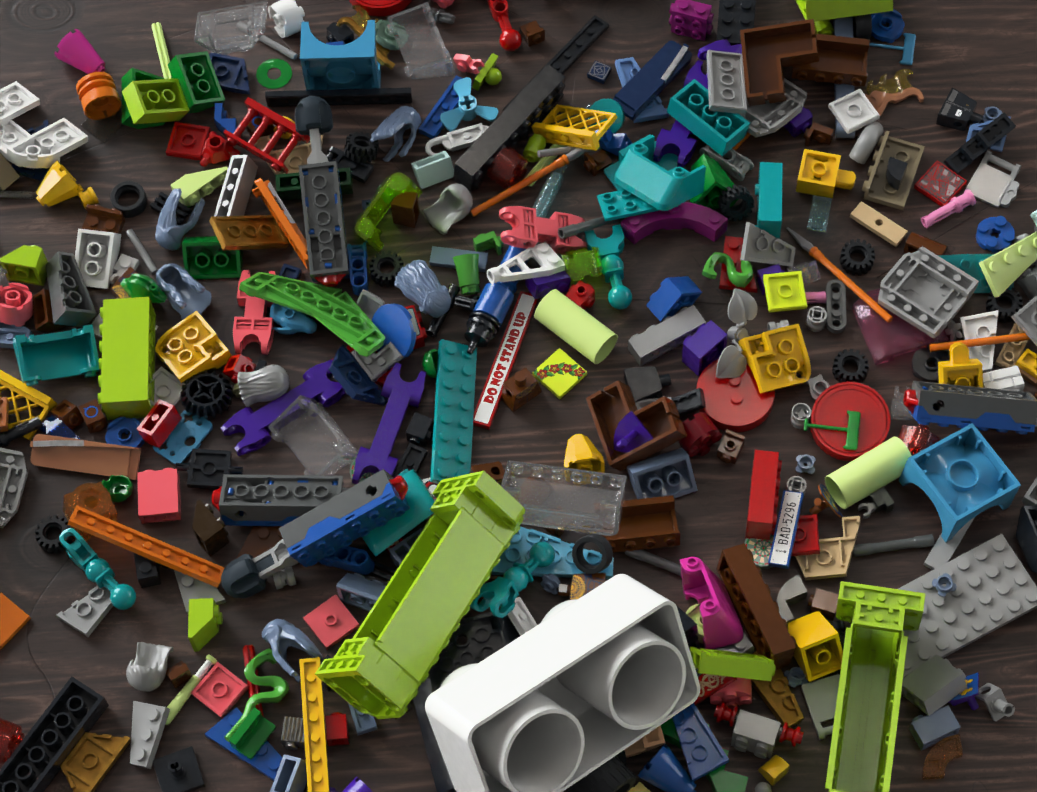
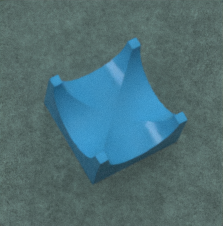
M368 20L363 34L353 42L344 45H329L319 41L311 33L309 22H301L300 61L306 90L381 88V64L377 62L375 20Z
M973 423L909 457L898 480L902 486L913 483L928 495L939 514L942 524L941 537L945 542L953 539L955 534L966 523L988 508L999 505L1002 510L1010 507L1021 486Z

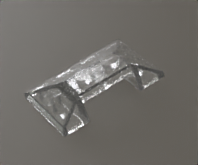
M263 1L198 12L194 35L195 43L213 53L223 55L237 51L245 52L252 49L266 30L268 2Z

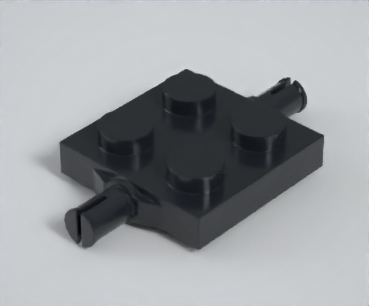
M192 449L191 458L188 463H176L175 467L178 471H187L188 488L218 489L222 486L224 474L243 475V466H232V452L226 450Z

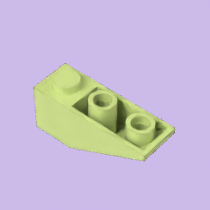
M228 167L185 174L172 183L171 188L172 190L174 188H181L182 193L179 201L187 207L193 206L201 198L211 194L214 189L223 185Z

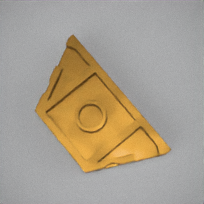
M85 732L60 766L74 792H94L130 744L131 739L128 736L123 738L113 737L108 734L97 735L96 733Z

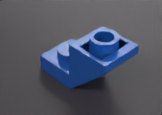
M215 103L214 120L216 128L224 136L223 132L225 129L233 134L239 126L236 118H228L227 110H224L223 104Z
M610 129L599 140L601 149L616 156H619L621 149L633 144L626 133L613 134Z

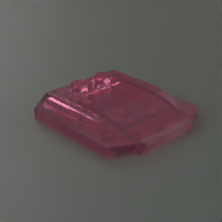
M880 288L866 293L877 303ZM861 298L852 306L875 365L892 361L894 356L916 351L920 348H927L930 344L949 342L945 330L936 338H932L883 306L881 307L893 317L890 323H887Z

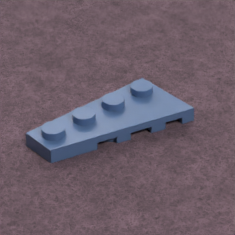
M633 57L615 60V67L623 88L639 72L640 67ZM657 96L633 122L668 118L669 114L667 113V108L665 109L662 105L660 97Z

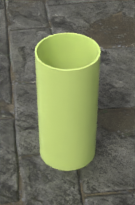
M557 289L550 291L535 310L534 318L594 364L601 363L611 353L618 340L617 334Z
M894 436L825 477L826 487L833 500L842 509H847L899 478L908 458L912 455L902 440Z

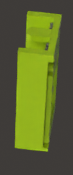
M690 647L695 669H698V673L763 681H771L772 676L775 674L776 666L774 660L763 655Z

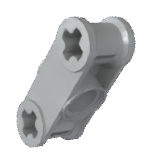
M708 145L699 151L701 156L705 154L715 159L725 172L732 175L738 181H743L745 174L754 167L753 162L749 158L736 152L733 148L723 156Z

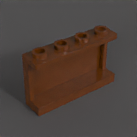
M817 34L819 62L792 66V78L865 86L868 76L866 72L870 40Z
M674 495L594 504L597 534L602 535L609 541L613 553L680 545V530H678Z

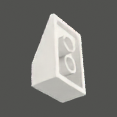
M78 228L75 259L87 287L109 289L110 277L114 273L113 268L119 256L122 234Z

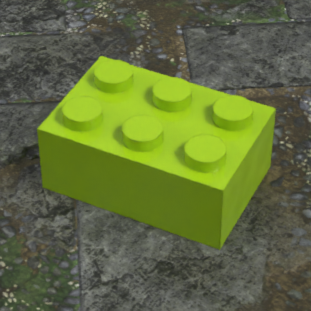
M178 78L132 81L122 91L134 124L179 121L190 111Z

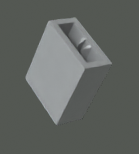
M936 654L903 678L902 694L903 697L930 716L967 689L966 676L960 668L956 669L949 660L943 659Z

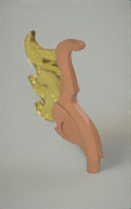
M901 69L891 79L886 78V73L881 76L877 85H873V80L868 82L867 93L869 95L865 94V96L880 116L883 114L887 104H896L910 96H916L919 102H923L922 92L912 87L907 80V75L913 74L912 70Z

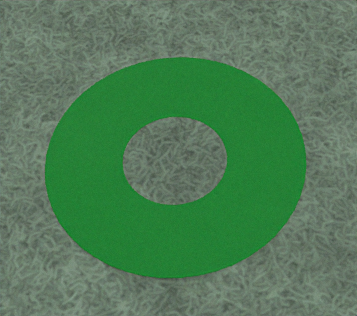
M281 59L266 60L258 67L256 72L258 82L270 89L286 85L292 76L290 65ZM278 68L281 71V76L278 79L272 80L267 76L268 70Z

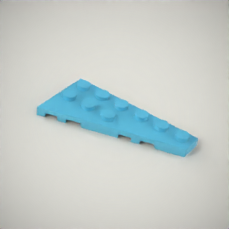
M521 526L520 530L510 540V546L500 556L501 560L498 565L492 569V575H504L506 570L513 567L515 562L524 564L530 558L529 552L535 543L547 542L554 548L555 559L547 567H537L531 572L532 576L542 577L544 574H554L557 577L572 578L573 574H582L583 572L573 562L572 550L575 545L574 543L569 544L557 537ZM583 548L584 558L589 564L594 566L601 563L602 554L600 552ZM612 557V561L607 568L598 572L606 573V579L613 577L614 557Z

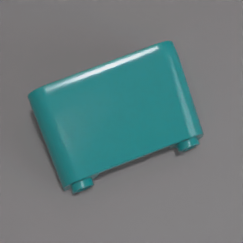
M93 324L84 325L83 328L77 330L74 328L70 331L35 336L33 334L29 335L28 339L25 334L16 335L13 338L21 380L27 386L38 385L39 381L78 375L93 377L96 376V372L100 371Z
M405 469L398 474L405 479L409 487L405 498L410 509L405 511L402 516L394 517L386 525L376 527L368 535L362 537L375 557L434 514L430 508L436 499L414 469L410 471Z

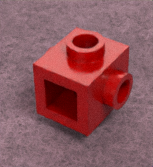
M581 280L576 285L573 284L565 295L584 310L591 308L595 302L594 288L589 283L585 284Z
M242 354L229 357L223 373L236 384L238 383V372H253L256 364L252 362V359Z

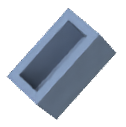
M945 706L939 708L930 716L919 715L912 719L909 730L922 751L958 734L961 726L950 707Z
M284 754L270 792H303L307 783L306 761Z

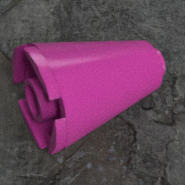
M74 29L75 33L70 31L59 42L57 46L59 51L54 53L57 59L87 74L105 71V62L80 30Z

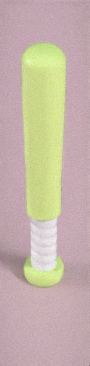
M209 654L206 656L205 663H203L195 675H192L167 706L170 712L165 725H169L191 696L192 690L199 684L211 666L217 663L213 656Z

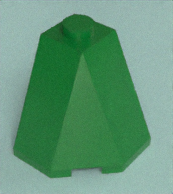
M703 154L691 166V171L702 165L706 166L704 192L691 198L690 203L702 205L712 210L719 209V195H723V190L728 191V186L732 189L734 183L715 159ZM739 199L734 200L730 204V207H732Z

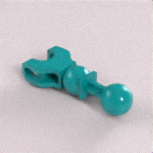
M613 225V234L606 239L597 237L594 230L585 231L587 252L591 257L599 260L600 270L605 276V282L611 283L612 289L608 293L610 305L615 309L627 308L632 302V293L628 287L622 284L624 279V263L619 254L622 253L625 245L621 225Z
M73 528L64 530L60 534L59 540L66 549L69 558L85 572L86 577L90 581L96 583L99 588L105 586L110 591V601L114 607L120 610L132 607L136 601V592L133 587L128 584H119L114 579L115 574L110 568L109 563L99 558ZM67 536H74L75 541L68 544L66 542Z
M547 542L535 543L530 549V558L524 564L515 562L513 567L506 570L503 577H498L494 581L482 585L479 596L470 605L471 609L483 612L490 607L493 616L505 617L514 609L515 599L519 596L518 592L524 590L528 582L534 581L531 572L537 567L542 568L552 564L555 559L554 548ZM483 597L482 601L477 605L478 599Z

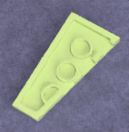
M1037 232L979 262L994 298L999 297L1037 260Z

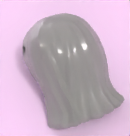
M451 184L443 190L436 203L424 209L423 212L432 227L436 228L440 234L445 235L453 224L468 215L473 205L472 195L464 185Z
M274 364L253 372H238L237 375L241 399L246 407L257 402L275 400L284 395L290 385L286 370Z
M138 642L135 661L132 659L126 670L128 683L139 691L150 692L157 689L165 678L167 659L170 652L173 651V647Z

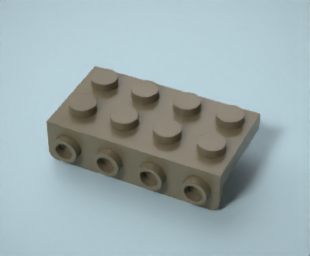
M886 131L884 136H880L878 142L880 149L879 151L875 150L872 160L875 163L874 166L870 165L867 174L869 180L864 181L862 191L865 192V200L904 210L925 146L890 137V131ZM890 157L908 163L899 190L892 188L886 180V170Z

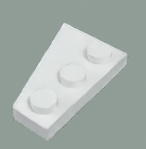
M999 310L960 317L964 340L996 336ZM995 344L968 347L969 359H978L982 363L983 372L992 371Z

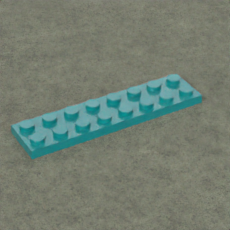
M441 339L438 345L430 482L439 484L443 479L469 474L472 455L477 348L472 354H468V345Z

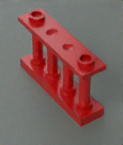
M248 97L244 102L248 108V113L233 134L226 129L223 133L227 137L226 141L233 146L238 145L271 164L275 171H283L287 174L289 170L284 164L285 160L298 142L303 141L308 144L310 136L300 135L296 131L295 123ZM254 116L262 117L263 121L248 142L239 138ZM268 125H276L277 130L263 150L256 148L254 145ZM288 132L291 134L292 139L278 159L270 156V152L283 133L286 134Z

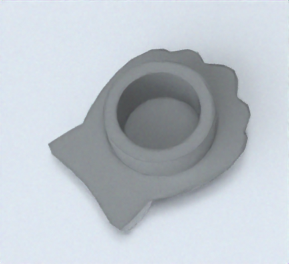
M821 374L807 381L811 396L814 399H817L825 389L830 387Z

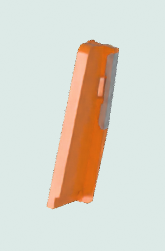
M261 178L255 180L254 184L257 187L252 189L253 195H255V198L261 197L304 266L310 272L305 237L269 179L264 182Z

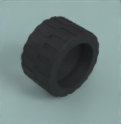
M615 756L570 786L567 792H628L635 784L636 776Z

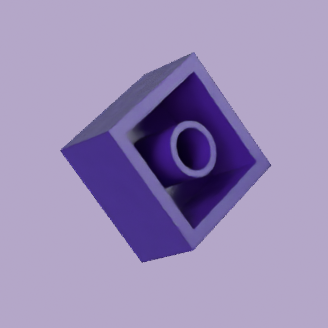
M712 320L707 324L703 323L693 336L689 335L684 340L682 362L697 376L701 375L702 371L710 363L719 359L722 351L726 348L727 334Z

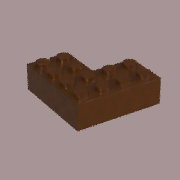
M814 19L740 30L746 97L749 106L766 104L767 100H769V103L786 101L783 67L819 62Z
M618 380L605 387V392L599 390L586 398L609 466L619 471L687 437L683 423L678 419L680 415L675 402L665 396L638 410L630 387ZM630 411H633L654 439L627 453L614 450L615 430L623 417Z

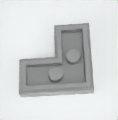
M392 342L387 344L378 353L374 352L368 357L358 354L356 350L351 352L373 382L390 370L396 362L398 363L404 358Z

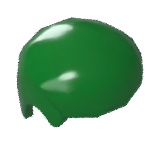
M436 349L425 352L422 360V367L431 378H437L438 350Z
M111 475L108 481L102 480L101 489L107 500L120 503L132 494L133 484L126 476Z

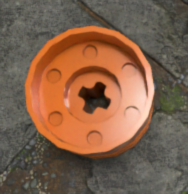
M93 72L85 75L78 81L76 91L79 95L84 114L89 119H107L120 110L121 100L110 74Z

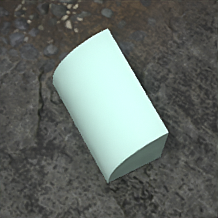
M446 151L411 163L421 189L454 177L453 164Z

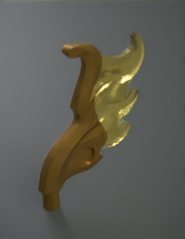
M353 5L352 8L356 10L357 14L352 17L340 18L336 25L340 27L342 24H346L360 37L366 29L367 21L371 19L365 9L358 5ZM376 41L377 62L392 70L395 63L387 57L391 50L382 47Z

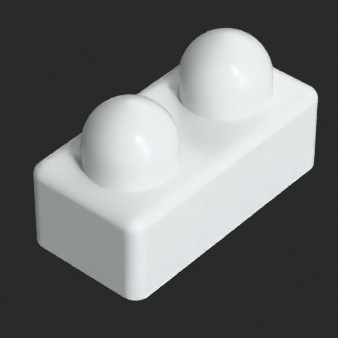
M618 574L581 598L564 601L556 605L545 615L539 625L483 661L468 664L454 670L443 681L440 688L428 696L425 702V711L456 792H563L693 704L700 694V683L676 604L630 576Z

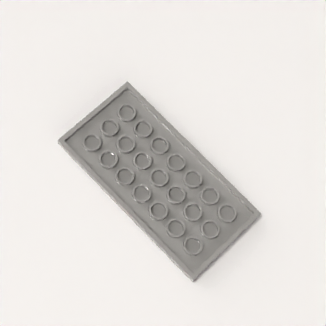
M1003 534L988 540L898 588L899 590L926 593L919 629L916 631L904 630V636H908L903 678L936 654L944 658L1037 608V586ZM947 573L951 576L957 588L955 591L946 593L945 597H941L938 595L936 587L932 586V581Z

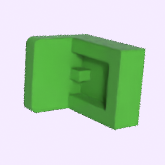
M494 231L480 234L473 238L475 251L483 252L495 248L497 255L502 254L501 247H503V242L500 236H496Z

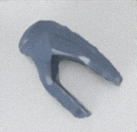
M402 106L391 113L371 134L370 142L386 139L394 135V145L383 158L385 162L390 161L398 153L403 144V133L411 128V135L398 154L400 157L407 155L408 150L415 141L417 129L421 124L420 114L413 107Z
M174 188L160 212L156 226V241L161 247L172 251L179 248L184 234L195 226L205 205L204 199L201 198L199 203L196 202L187 223L177 225L176 208L182 193L181 188Z
M414 260L401 268L394 281L395 287L399 288L405 297L416 303L422 313L435 318L443 316L450 308L451 297L446 286L441 285L426 261Z
M170 263L163 265L156 272L158 286L167 296L173 309L181 315L182 320L196 310L202 315L210 305L212 300L211 292L207 291L204 286L190 276L189 272L183 267Z
M284 619L270 621L262 631V638L270 643L274 659L299 683H301L300 675L286 660L287 648L289 646L305 651L312 658L320 657L321 663L324 660L323 655L309 637Z

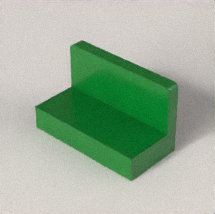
M254 707L230 738L231 747L252 760L276 729V726L265 719L261 711Z

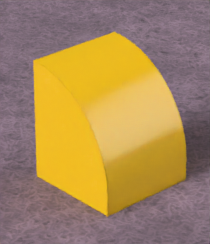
M774 755L758 771L773 786L788 773L790 765L778 755Z

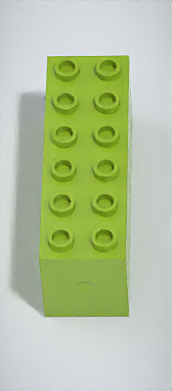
M150 297L103 300V307H100V317L103 319V324H100L99 327L100 335L102 336V341H99V350L102 353V358H99L101 375L98 376V384L101 387V393H98L99 405L101 404L102 412L106 414L108 420H115L119 417L145 418L153 408L150 400L154 402L155 396L153 374L155 373L156 314Z

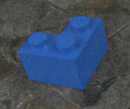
M688 276L668 277L661 282V287L658 291L650 296V301L646 306L659 321H663L668 316H674L681 307L692 306L702 291Z

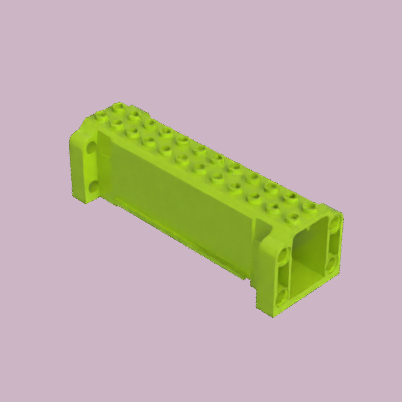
M485 471L447 478L439 482L432 493L437 498L430 508L434 516H431L354 637L352 639H345L334 658L324 659L316 671L315 675L361 713L369 714L377 719L400 718L406 713L408 704L418 694L419 686L428 678L429 670L439 660V654L449 644V638L453 632L459 628V622L462 617L469 612L472 601L479 596L482 585L488 581L492 569L500 562V556L510 546L512 537L520 530V524L524 520L525 508Z
M840 582L836 618L851 623V627H846L825 785V789H828V792H889L908 641V636H904V630L916 631L919 629L926 593Z

